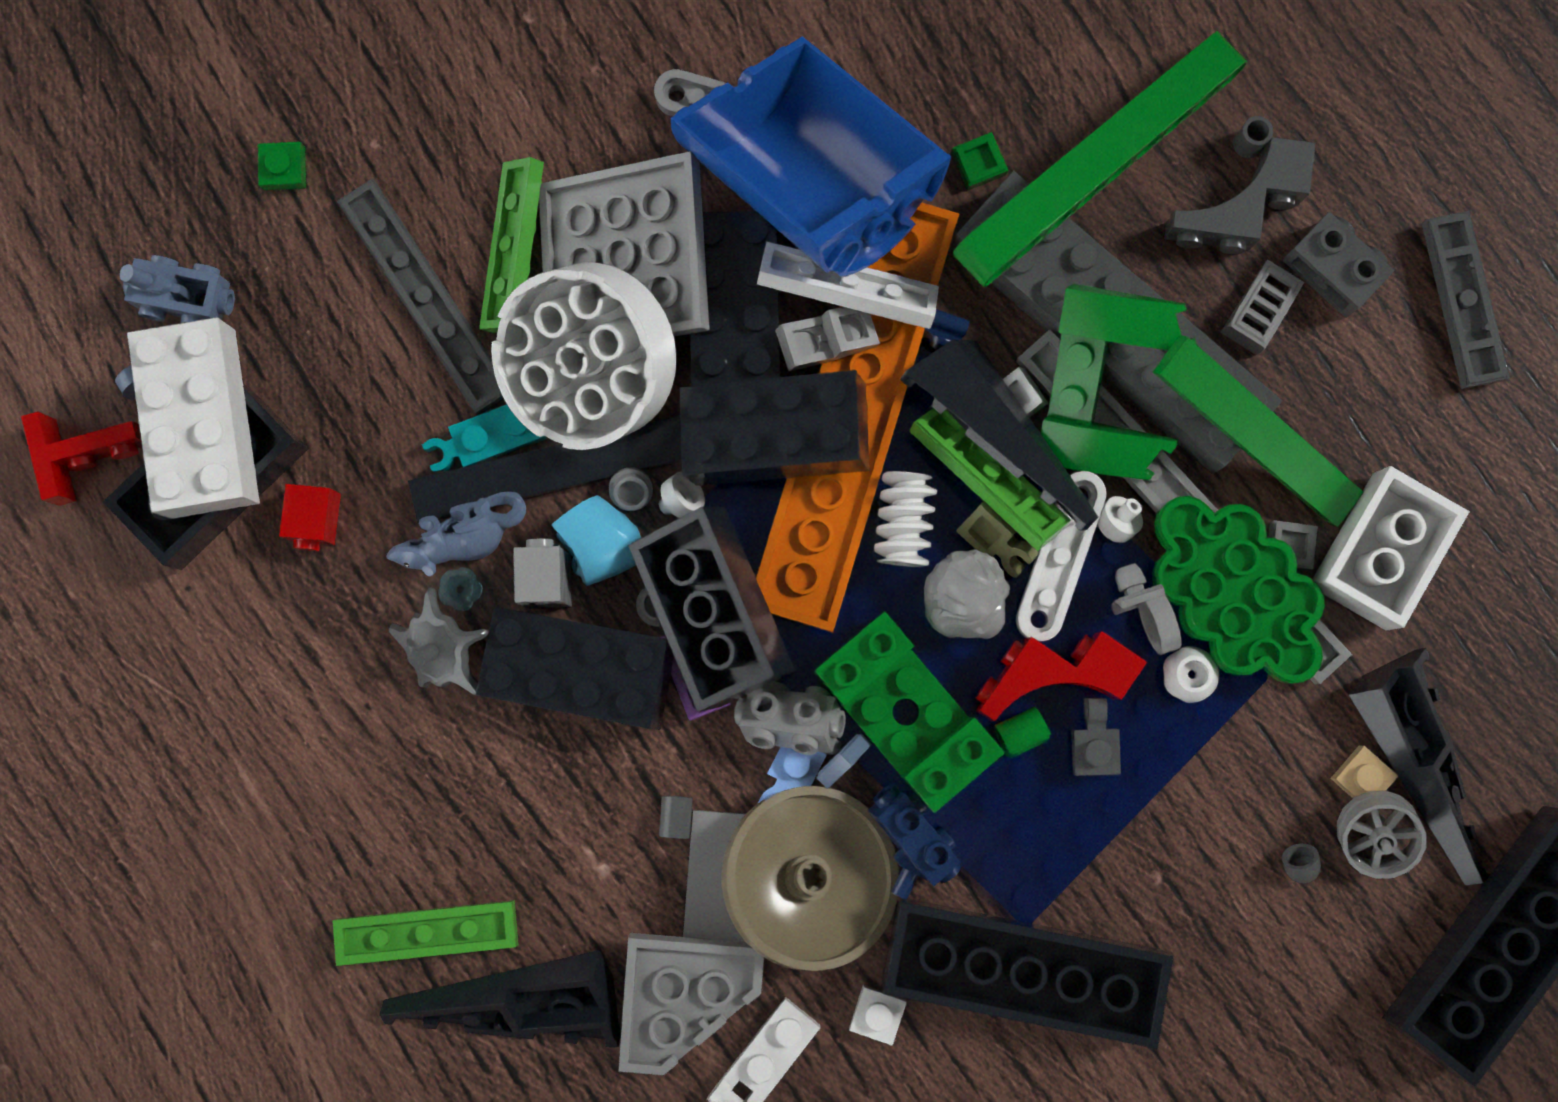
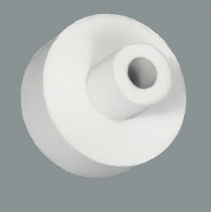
M682 472L674 474L661 485L662 499L659 501V508L666 515L673 514L681 518L705 504V497L701 486H696L685 478Z
M1111 497L1104 503L1097 525L1100 531L1110 540L1117 543L1128 542L1142 529L1143 519L1140 513L1142 507L1137 500L1132 498Z

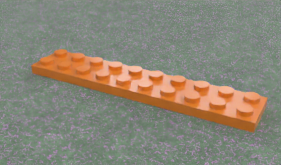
M921 203L910 218L915 223V226L892 250L867 268L938 286L959 213ZM874 314L870 315L880 344L850 356L822 363L819 371L820 374L856 370L865 382L870 471L787 478L756 577L771 615L833 633L907 389V386L900 378L906 370L914 366L925 329L924 327Z

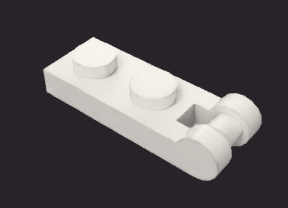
M784 997L720 1079L706 1100L709 1102H763L818 1032L820 1024L787 997ZM739 1080L752 1090L745 1100L732 1091Z

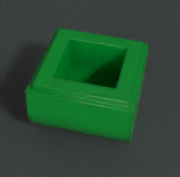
M1035 706L994 725L1000 745L1006 757H1010V759L1047 742L1051 735L1042 715Z

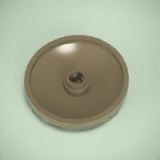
M821 786L791 788L775 793L756 804L735 828L723 859L722 890L729 916L739 934L764 958L783 967L796 970L821 971L846 965L867 952L887 928L898 897L891 892L899 876L898 864L893 859L896 853L891 839L867 811L869 808L859 800L839 790L827 789Z

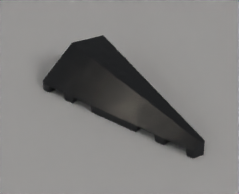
M953 339L905 371L900 380L910 388L912 385H920L935 398L931 406L941 414L947 410L966 430L965 435L1016 478L1026 474L1041 486L1044 491L1040 498L1049 505L1056 501L1076 522L1075 527L1080 531L1088 530L1096 521L1098 515L976 341Z
M1426 648L1416 649L1363 675L1349 693V696L1464 884H1483L1487 873L1485 868L1480 867L1469 841L1477 838L1474 825L1464 824L1459 805L1460 800L1465 798L1466 794L1449 730H1444L1433 702L1441 700L1438 688L1428 687L1423 668L1424 662L1430 660Z
M600 950L385 999L379 1014L383 1022L393 1025L395 1019L408 1018L423 1020L424 1028L437 1029L440 1022L464 1024L466 1033L534 1039L535 1034L564 1035L565 1043L577 1044L580 1037L605 1039V1047L610 1048L619 1047L620 1042L614 978Z

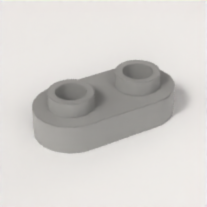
M673 69L664 72L657 79L654 94L660 110L669 116H674L680 109L692 105L708 95L714 88L723 86L726 83L687 71ZM675 91H680L684 94L683 99L680 101H672L669 96Z

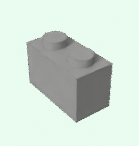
M553 539L526 540V547L514 548L515 603L526 608L572 607L571 555L562 549L559 544H553Z

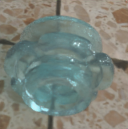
M459 568L456 571L449 570L440 579L439 598L444 605L453 606L457 611H465L473 606L474 601L479 600L482 594V585L476 580V574L468 568ZM462 585L464 591L458 593L456 591L457 586Z

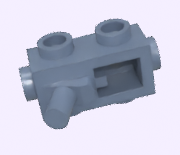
M152 255L151 261L134 258L133 265H124L120 270V279L123 281V291L125 294L124 300L139 309L138 315L141 317L164 322L166 314L181 317L180 323L182 324L217 317L222 320L223 314L230 315L233 310L235 293L232 289H229L230 282L220 275V270L215 267L198 263L193 265V269L178 267V262L173 259ZM206 294L204 304L200 306L199 299L202 295Z

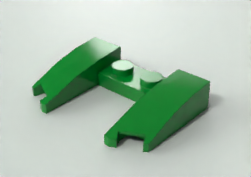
M1072 284L1066 288L1058 333L1062 334L1047 417L1043 420L1041 435L1064 468L1103 475L1150 480L1155 473L1147 469V467L1163 449L1171 454L1177 447L1178 439L1097 423L1094 420L1108 343L1115 342L1169 350L1179 335H1182L1176 314L1187 310L1185 303L1079 284ZM1195 337L1190 338L1197 345Z

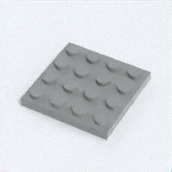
M691 151L541 183L539 209L543 273L585 262L616 267L636 278L653 294L667 316L673 336L709 331L700 163Z

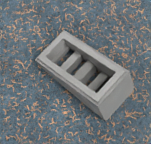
M1267 259L1220 333L1255 355L1260 354L1265 350L1304 282ZM1268 275L1289 287L1286 294L1265 281ZM1261 289L1279 300L1278 307L1259 296V290ZM1252 302L1272 314L1271 318L1267 319L1251 309L1250 305ZM1246 316L1264 327L1262 332L1243 322V317Z

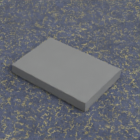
M693 810L683 937L746 942L735 928L729 916L722 890V866L725 851L730 837L741 819L746 815L745 813Z

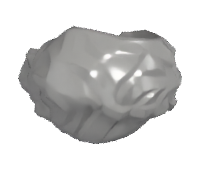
M978 550L967 552L954 551L937 563L933 571L926 577L923 588L925 616L936 631L949 638L979 637L986 640L1000 632L1005 624V599L1009 594L1010 586L1005 580L1004 571L1000 568L998 561L994 557Z

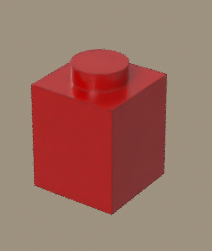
M286 484L279 537L293 541V548L299 550L320 551V544L335 545L341 493L326 487Z

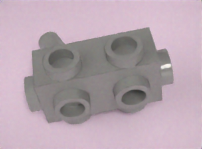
M775 681L748 694L747 699H738L735 707V722L739 725L746 741L755 747L771 749L774 746L792 748L794 751L805 755H813L817 752L834 755L841 748V742L837 738H841L844 732L845 712L840 710L836 697H832L831 693L824 688L810 686L806 688L805 693L792 692L784 684Z

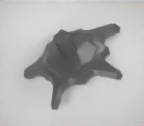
M429 587L425 593L422 613H415L410 621V626L407 628L397 623H392L389 632L406 651L408 662L417 672L420 687L427 688L431 683L436 686L446 687L451 683H455L476 695L479 681L472 675L468 665V648L474 642L485 638L488 630L481 629L465 632L459 629L453 617L446 616L441 612L437 603L435 588Z

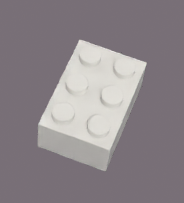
M1389 466L1371 475L1363 489L1364 493L1354 505L1312 579L1319 585L1324 595L1384 630L1405 627L1470 512Z

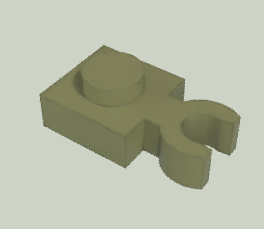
M984 501L956 530L976 550L982 553L985 552L992 557L995 554L1001 558L1004 570L1015 578L1026 567L1016 556H1020L1026 563L1030 564L1039 554L1027 541L1018 540L1014 536L1017 531Z

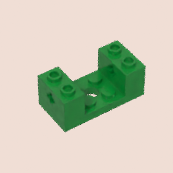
M883 612L814 671V674L830 693L836 697L840 705L925 806L935 813L1005 752L975 717H968L912 651V648L915 646L889 615ZM901 699L913 701L918 708V716L910 725H901L893 717V707Z

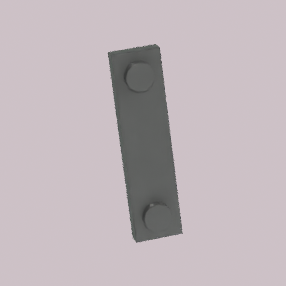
M1465 211L1426 219L1421 224L1461 390L1509 379L1510 376L1470 212Z

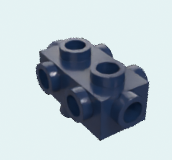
M894 783L887 785L877 793L873 799L875 804L867 811L899 849L893 856V859L902 867L891 892L907 900L919 876L933 886L939 882L945 883L951 880L961 869V861L952 852L957 844L940 825L934 829L924 816L929 813L925 804L914 792L911 791L906 795Z

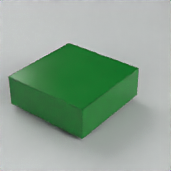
M992 132L952 148L951 154L967 191L1006 176L1009 171Z

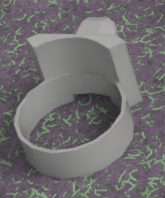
M1136 564L1119 568L1116 571L1115 579L1119 592L1124 591L1125 596L1118 598L1111 604V610L1114 615L1138 608L1145 633L1157 654L1163 655L1180 649L1181 635L1172 607L1165 596L1164 587L1159 584L1145 589L1143 584L1147 581Z

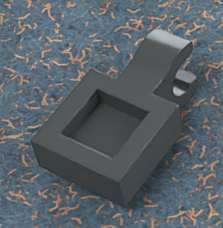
M1084 698L1085 729H1071L1074 775H1121L1119 729H1106L1107 698Z

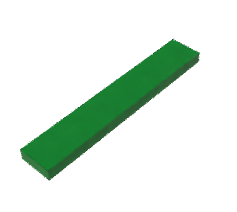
M1179 335L1153 370V373L1328 524L1338 527L1364 493L1189 337Z

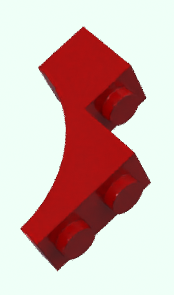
M1103 631L1094 633L1092 637L1085 634L1070 655L1075 659L1073 665L1032 636L1026 638L1023 643L1015 640L1001 659V662L1006 667L998 679L995 680L990 676L977 693L975 698L981 703L975 711L989 721H996L1000 714L1019 697L1032 690L1051 684L1079 685L1098 691L1112 700H1121L1147 662Z

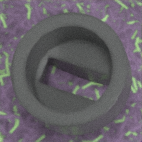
M1295 844L1288 847L1282 854L1284 870L1292 881L1305 884L1311 883L1318 877L1321 862L1315 847L1309 844Z

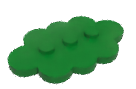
M1192 496L1176 497L1165 503L1157 512L1154 526L1155 534L1166 552L1156 561L1152 572L1153 586L1161 584L1164 587L1165 596L1169 603L1180 606L1179 620L1184 632L1193 639L1209 642L1212 659L1226 673L1235 676L1248 675L1263 668L1276 681L1286 684L1302 683L1312 678L1320 669L1323 659L1322 646L1311 628L1322 617L1325 607L1324 594L1319 585L1310 577L1297 573V558L1292 547L1285 541L1268 538L1266 525L1261 515L1249 506L1232 504L1213 512L1202 500Z

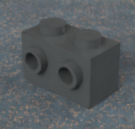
M1330 211L1282 259L1285 264L1345 318L1358 310L1395 271L1387 264L1386 256L1379 249L1367 246L1355 235L1353 226L1347 220L1335 217Z

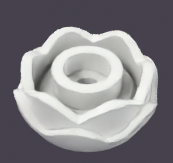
M1192 646L1182 647L1168 656L1163 665L1164 686L1166 690L1184 702H1200L1209 697L1218 685V666L1211 655L1200 648ZM1190 670H1193L1195 672V677L1193 679L1189 678L1188 672Z

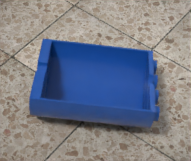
M803 36L787 46L780 47L773 55L757 65L745 69L738 79V86L733 87L728 82L723 86H718L708 95L692 105L680 109L670 118L672 133L676 141L685 150L691 151L701 164L825 272L835 271L839 276L851 275L869 267L892 250L915 226V223L910 219L923 200L932 202L944 180L951 160L950 155Z

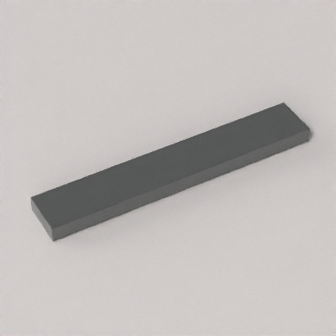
M372 178L339 199L337 203L475 414L480 415L504 398L495 378L491 356L375 180Z

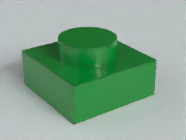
M301 142L258 143V185L263 190L306 189L305 146Z

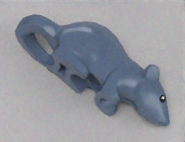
M500 492L487 498H480L476 502L452 507L450 509L451 518L442 523L435 516L423 517L419 520V524L427 532L422 533V537L419 539H410L395 545L389 550L386 557L388 560L401 564L406 568L422 570L427 576L435 574L436 564L450 560L483 559L493 553L498 547L505 529L518 525L524 519L526 514L525 502L516 492ZM508 504L512 506V510L507 514H500L490 510V507Z

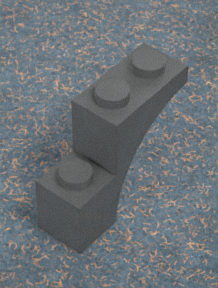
M1272 137L1260 152L1255 174L1245 190L1231 200L1211 208L1194 211L1175 210L1166 222L1164 239L1176 241V245L1183 248H1200L1203 244L1219 246L1221 252L1228 254H1242L1246 250H1250L1261 239L1265 202L1268 203L1270 208L1288 210L1298 206L1310 194L1316 143Z

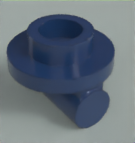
M936 309L931 328L924 329L923 336L926 337L924 342L938 350L953 339L962 340V337L965 336L968 330L969 320Z

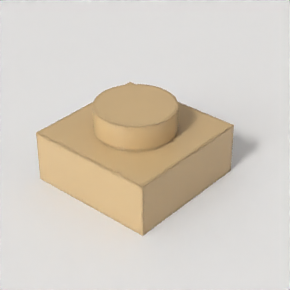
M1359 745L1330 779L1354 798L1369 791H1386L1398 775L1367 747Z

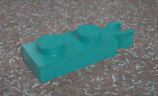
M504 405L449 426L452 439L444 441L439 438L427 440L422 446L426 452H431L435 449L443 450V459L439 463H434L430 466L431 471L434 473L448 471L453 466L455 460L460 459L463 467L471 466L547 439V437L535 435L519 421L508 405Z

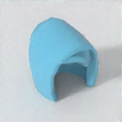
M598 495L579 503L552 524V527L557 532L556 537L573 556L571 566L574 574L580 576L583 584L586 586L616 576L636 565L628 545L641 539L638 528L625 514L615 509Z

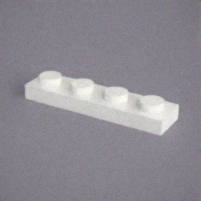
M771 242L766 243L757 280L758 285L928 329L931 328L935 318L939 286L871 268H865L847 276H839L835 271L827 273L801 250Z

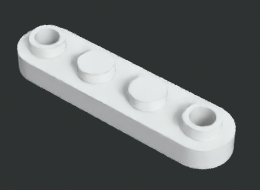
M1088 471L1076 472L1070 476L1078 488H1083L1087 491L1088 502L1098 515V518L1088 530L1080 531L1075 527L1076 522L1055 502V506L1071 521L1062 532L1042 547L1036 556L1016 614L1017 628L1025 638L1032 636L1039 642H1043L1056 636L1062 627L1106 499V488L1103 481L1096 474ZM1033 612H1041L1045 616L1046 622L1042 628H1036L1032 625L1030 618Z

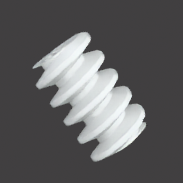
M898 471L883 473L882 481L893 488L885 489L880 493V499L891 505L880 508L878 511V516L890 523L877 526L876 534L888 540L875 544L874 551L886 557V559L877 560V562L905 567L929 565V560L917 555L918 550L931 547L930 542L919 537L921 532L933 530L932 524L921 520L922 515L935 512V507L923 502L924 497L937 494L936 489L925 485V480L932 479L931 476Z

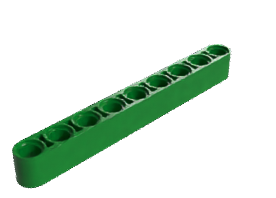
M1218 31L1214 32L972 231L956 247L952 255L983 287L988 286L1228 85L1243 70L1248 61Z

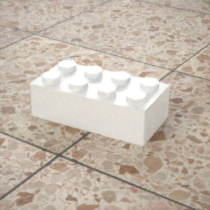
M217 317L128 332L151 512L173 519L260 504L235 329Z

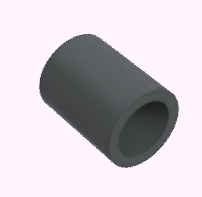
M1262 116L1249 118L1233 139V147L1236 153L1244 158L1257 156L1273 136L1271 122ZM1248 133L1253 134L1258 141L1252 140Z
M662 796L660 837L690 838L692 797Z

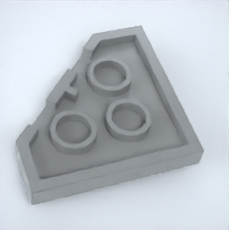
M630 933L627 947L619 1072L665 1075L678 1064L679 1059L696 1045L702 1044L727 1022L728 1018L761 994L764 957L757 953L747 942Z

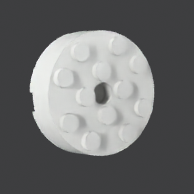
M585 262L538 274L523 282L510 294L497 316L501 320L498 326L496 341L492 342L491 352L498 387L514 415L538 437L546 436L562 443L564 448L585 450L602 447L645 426L658 414L670 394L676 372V348L667 316L653 294L641 282L616 267Z

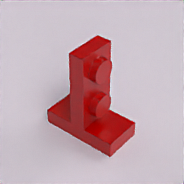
M38 411L21 416L41 500L58 506L76 501L69 471H83L96 466V460L110 456L112 459L133 457L139 453L138 448H142L140 425L133 421L61 440L55 418Z

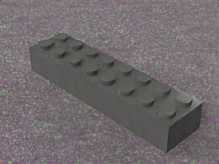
M1013 171L955 235L951 249L954 251L972 231L1025 189L1029 183ZM1070 218L991 283L1044 330H1051L1060 340L1062 333H1058L1065 291L1072 284L1163 299ZM1181 313L1176 314L1182 336L1195 337L1197 345L1271 411H1275L1282 403V400L1186 317ZM1109 342L1102 380L1168 437L1178 439V445L1211 474L1224 468L1241 448L1153 373V370L1168 350Z

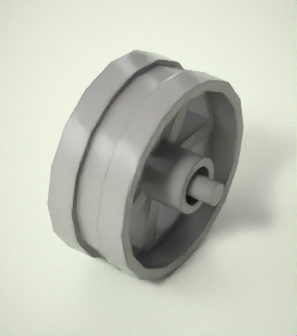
M1388 791L1366 792L1354 797L1345 805L1337 820V837L1349 864L1361 874L1376 879L1395 878L1408 873L1416 866L1426 850L1425 829L1413 806L1400 795ZM1378 809H1394V811L1386 819L1379 815ZM1371 813V817L1367 819L1366 823L1358 821L1363 814ZM1405 814L1414 823V827L1394 828ZM1350 829L1366 834V836L1348 844L1347 836ZM1396 839H1411V841L1402 850L1397 845ZM1373 845L1370 859L1355 854ZM1392 852L1395 854V856L1381 859L1382 854L1387 855Z

